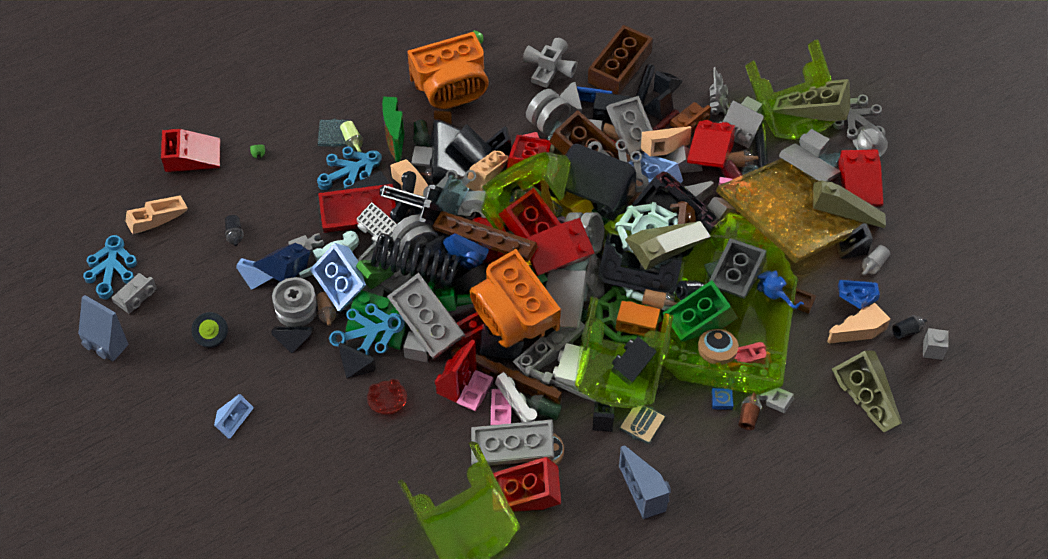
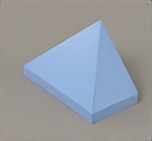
M241 258L236 268L251 290L273 278L254 267V261Z
M238 394L217 410L214 426L230 439L254 407L241 394Z

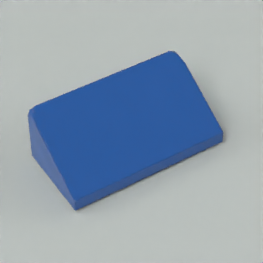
M577 86L580 101L595 102L596 92L613 94L612 91Z

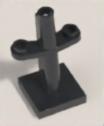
M411 171L404 172L401 177L403 182L402 190L386 185L380 188L379 193L381 196L399 201L390 213L392 220L397 223L405 218L409 206L413 205L423 208L419 221L433 225L442 211L453 214L459 195L431 184L426 197L413 194L416 174Z

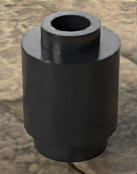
M698 280L679 281L676 285L675 293L678 299L683 300L704 286V284Z

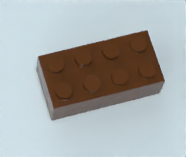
M622 25L588 68V83L619 95L652 53L653 38Z
M578 110L554 131L549 141L563 155H566L573 144L588 147L591 142L597 141L601 143L602 150L611 157L619 159L616 143ZM594 145L591 149L598 151L599 147ZM626 153L627 163H629L631 161V158Z

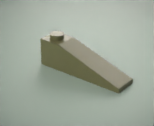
M849 79L833 80L826 82L825 86L819 88L815 86L810 87L809 91L803 93L797 91L777 97L773 108L774 113L824 121L846 120L851 108Z
M823 180L814 182V209L874 226L886 227L885 213L833 182Z
M698 221L641 230L627 237L625 241L644 269L648 270L709 239L711 236L703 224Z
M863 351L832 368L840 387L845 392H848L854 399L853 401L866 411L868 417L883 432H887L902 424L887 377L875 351Z

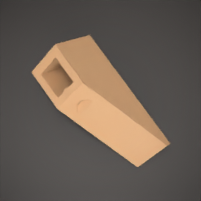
M692 127L642 132L641 149L650 157L667 155L682 145L687 146L690 144Z
M494 150L471 166L470 170L476 173V178L465 187L473 191H483L485 188L490 187L508 163V156L501 151ZM469 172L467 178L473 179L474 174Z
M873 303L869 307L862 308L855 316H849L841 325L833 326L829 331L830 334L827 342L838 343L873 339L887 330L890 318L876 303Z

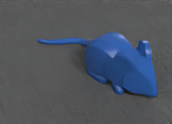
M767 270L757 276V279H760L757 289L768 298H782L793 309H797L801 304L804 305L803 302H799L795 306L782 290L786 282L781 276L778 277L776 270L774 272Z

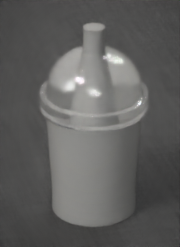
M879 245L863 260L862 268L864 271L862 275L878 273L881 266L891 255L890 251L886 247Z

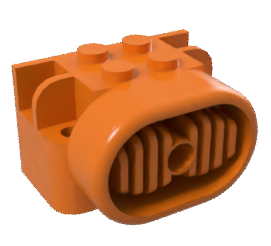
M474 32L407 51L410 81H414L417 90L425 92L429 103L437 109H449L475 101L488 88L489 80L484 71V51Z
M517 249L489 264L486 269L487 279L470 289V298L477 313L493 335L502 337L503 340L498 342L505 348L513 346L524 338L543 337L545 331L551 327L556 332L560 330L561 308Z

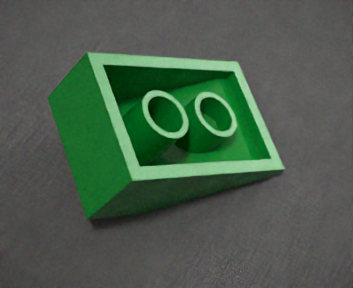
M713 280L663 312L682 342L699 337L704 332L712 329H723L738 319Z

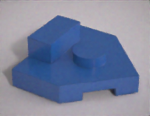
M839 280L838 283L839 297L859 309L879 300L878 283Z

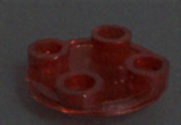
M397 379L382 381L369 386L367 402L375 412L393 414L405 406L407 392Z

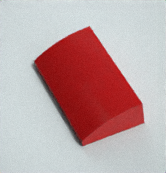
M386 184V186L393 188V184ZM383 185L318 193L323 232L358 229L357 218L371 202L391 218V210L396 207L395 200L380 195L379 191Z

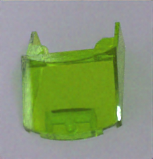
M818 39L808 44L813 61L805 64L803 67L804 83L774 93L770 82L767 79H761L755 60L745 65L756 96L755 100L763 104L761 112L775 137L799 139L811 129L819 133L835 122L773 112L777 97L797 91L803 93L809 91L810 87L815 86L819 88L825 86L826 82L832 81Z
M542 152L509 167L482 186L486 194L481 212L493 228L502 231L504 222L498 214L509 206L512 195L511 190L519 185L524 191L541 180L546 181L559 201L562 200L569 173L570 160L564 155Z
M591 296L584 331L581 336L574 385L591 399L610 406L634 408L654 403L673 315L669 313L664 314L661 332L648 331L644 335L643 341L657 352L629 386L611 372L614 366L611 364L618 354L622 356L625 353L624 347L626 344L603 339L604 323L601 319L595 317L598 298Z
M473 441L469 445L478 462L472 464L467 470V478L472 487L435 507L430 497L425 494L412 496L406 483L402 479L398 481L438 559H489L507 546L520 528L478 443Z

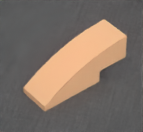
M407 159L390 165L392 178L401 185V190L403 186L401 180L403 173L407 171L414 172L416 174V183L413 194L423 196V191L428 184Z
M181 195L145 202L144 208L128 210L125 222L131 233L135 234L167 223L186 212L188 208Z

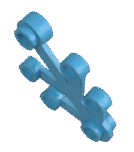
M349 146L343 148V157L346 159H360L359 161L338 159L335 154H329L326 157L329 166L344 168L329 175L321 174L317 179L318 187L321 190H328L332 187V181L349 174V177L343 182L344 188L350 186L347 184L352 185L355 183L360 168L366 166L365 171L360 173V181L365 179L363 178L364 176L371 175L373 168L380 165L382 161L381 154L378 151L356 152Z
M117 235L109 236L103 249L87 257V263L93 269L83 274L85 282L93 283L96 280V275L105 270L103 282L99 283L96 287V292L102 299H109L113 294L111 282L114 269L121 275L123 282L126 284L134 278L133 273L128 271L116 259L118 253L124 259L128 268H133L137 265L136 257L130 255L124 249V241ZM108 254V258L100 263L99 259Z
M369 303L365 307V312L368 315H375L384 322L376 324L359 314L357 309H349L346 313L347 318L355 320L365 327L346 333L334 331L330 334L329 340L333 346H338L340 344L336 340L338 335L342 336L341 343L343 344L347 340L367 335L363 344L357 350L364 349L366 355L369 356V348L378 332L386 330L381 341L375 344L376 352L385 353L388 350L387 344L392 335L404 328L405 321L400 314L392 313L388 315L379 310L376 304ZM370 306H374L375 308L373 313L369 312ZM352 311H355L356 316L354 318L350 317V313ZM395 319L398 321L396 327L392 325V321ZM380 344L384 345L383 351H380L378 349V346Z

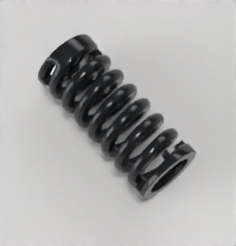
M380 233L373 251L371 266L379 267V264H381L383 270L391 267L393 273H397L400 270L403 276H407L410 273L411 277H414L419 273L425 282L429 278L433 285L440 281L443 288L451 290L458 270L460 256L453 255L452 260L454 262L451 267L449 266L451 255L448 252L445 253L438 270L441 251L435 250L428 267L431 248L428 246L425 248L418 264L421 245L416 244L407 264L411 242H405L402 253L397 261L401 239H395L393 248L387 258L391 236Z

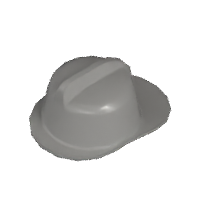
M868 124L857 129L858 136L853 139V144L857 150L878 149L879 157L886 152L888 142L878 127Z

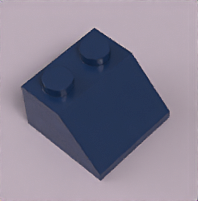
M295 242L253 263V266L281 282L285 279L293 278L299 272L307 269L310 250Z

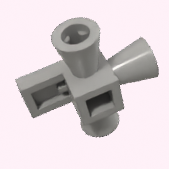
M555 38L552 45H545L542 52L529 45L527 46L523 55V62L538 64V68L531 77V83L547 88L557 71L570 78L574 76L577 62L561 60L562 54L568 49V44L565 40Z

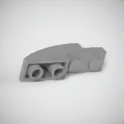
M580 321L579 329L560 328L557 332L554 330L546 338L541 337L516 358L513 363L524 374L525 368L530 365L538 371L556 360L560 350H564L566 343L574 345L573 342L587 330V327Z

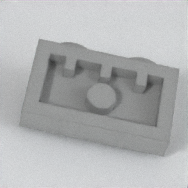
M138 273L112 297L113 303L130 314L157 289L154 279L152 277L147 279Z

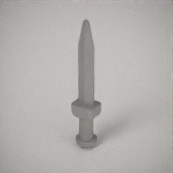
M531 365L525 368L524 372L527 377L530 375L541 380V383L548 386L549 383H552L582 398L596 402V400L551 379L553 374L550 372H545L544 374L532 368L533 366Z

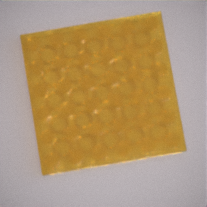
M782 158L723 183L716 190L724 200L732 205L795 263L847 238L854 229L864 223L814 209L813 185L818 180Z

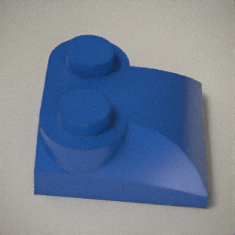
M455 233L444 239L443 242L446 250L452 256H460V266L469 270L481 265L489 252L488 248Z

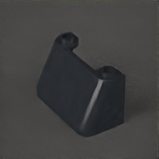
M434 119L430 138V146L432 147L431 185H437L449 170H454L457 172L456 180L450 181L443 188L450 191L465 176V173L470 170L473 164L451 144L461 128ZM454 172L448 173L449 179L455 178ZM464 187L461 191H473V190H471V189H469V188H467V187Z
M573 144L567 151L549 185V193L554 198L563 199L566 193L569 192L597 203L599 214L603 218L614 221L636 194V170L627 162L580 144Z
M665 171L655 176L632 203V206H639L656 202L657 205L673 212L670 209V204H677L680 201L687 202L695 209V222L700 221L708 233L719 222L718 216ZM698 244L684 251L682 259L685 260Z
M607 234L599 270V277L603 282L640 291L649 289L664 292L666 296L674 293L681 269L683 252L668 259L671 260L669 263L661 264L659 273L640 269L641 263L634 253L624 251L619 235Z

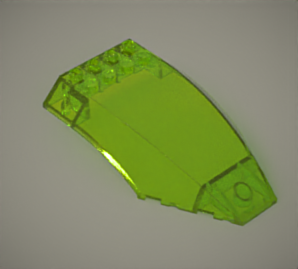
M729 212L724 220L720 221L711 233L709 232L711 236L709 239L695 245L692 252L682 258L678 282L698 280L705 285L709 282L730 238L766 250V263L761 273L767 270L771 272L776 270L778 277L781 276L786 282V285L782 288L783 292L794 304L798 278L791 271V265L785 258V253L781 245L777 243L775 234L770 229V224L765 218ZM757 279L745 299L720 290L738 319L721 330L731 333L737 339L739 347L763 342L766 346L764 364L740 362L737 359L722 365L721 363H709L701 357L698 351V343L701 336L682 342L669 323L662 365L676 378L686 382L751 394L755 392L757 395L783 386L793 308L782 298L770 299L763 292L758 291L757 285L760 279ZM675 293L674 302L678 303L681 300L678 299Z

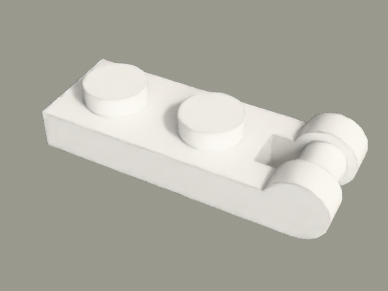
M504 372L498 375L495 384L521 422L535 421L537 412L527 406L524 395L518 393L512 378L507 377Z

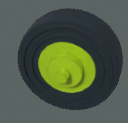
M206 312L199 315L192 324V336L203 347L213 348L220 345L228 334L226 321L222 316L214 312Z

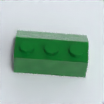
M363 290L356 295L351 305V309H357L359 314L376 324L384 321L375 315H368L365 312V307L369 303L376 304L379 310L388 315L392 313L399 314L388 298ZM370 306L369 312L373 313L375 308L374 306ZM352 311L350 313V317L354 318L356 316L355 311ZM348 319L345 332L364 328L365 326L355 320ZM396 319L393 320L392 325L396 327L398 321ZM406 322L400 332L392 335L387 344L389 347L401 349L410 330ZM386 330L378 332L373 342H380Z

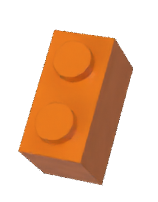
M621 301L616 321V331L654 339L660 309L636 304L631 301Z

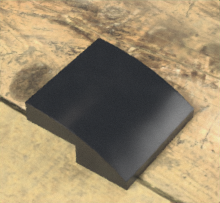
M468 124L461 128L460 132L451 142L473 165L490 154L493 149Z

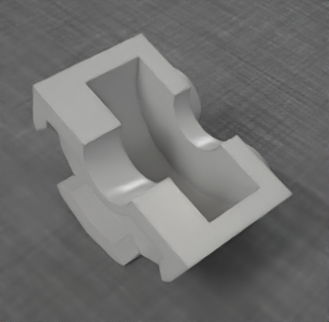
M468 192L461 202L457 215L471 216L473 212H479L482 218L495 219L498 212L497 202L494 195L487 192Z

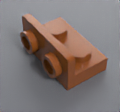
M693 102L670 120V126L673 128L691 126V132L693 133L699 121L710 119L711 107L707 105L705 108H702Z

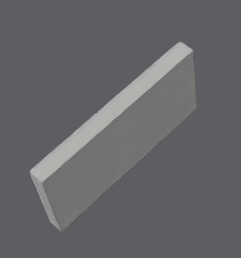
M419 273L387 296L433 360L466 336Z
M552 420L471 427V464L473 467L531 462L544 457L554 460Z

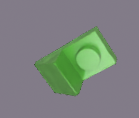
M359 260L356 265L370 289H374L394 275L391 267L387 270H383L381 264H379V267L371 266V260Z

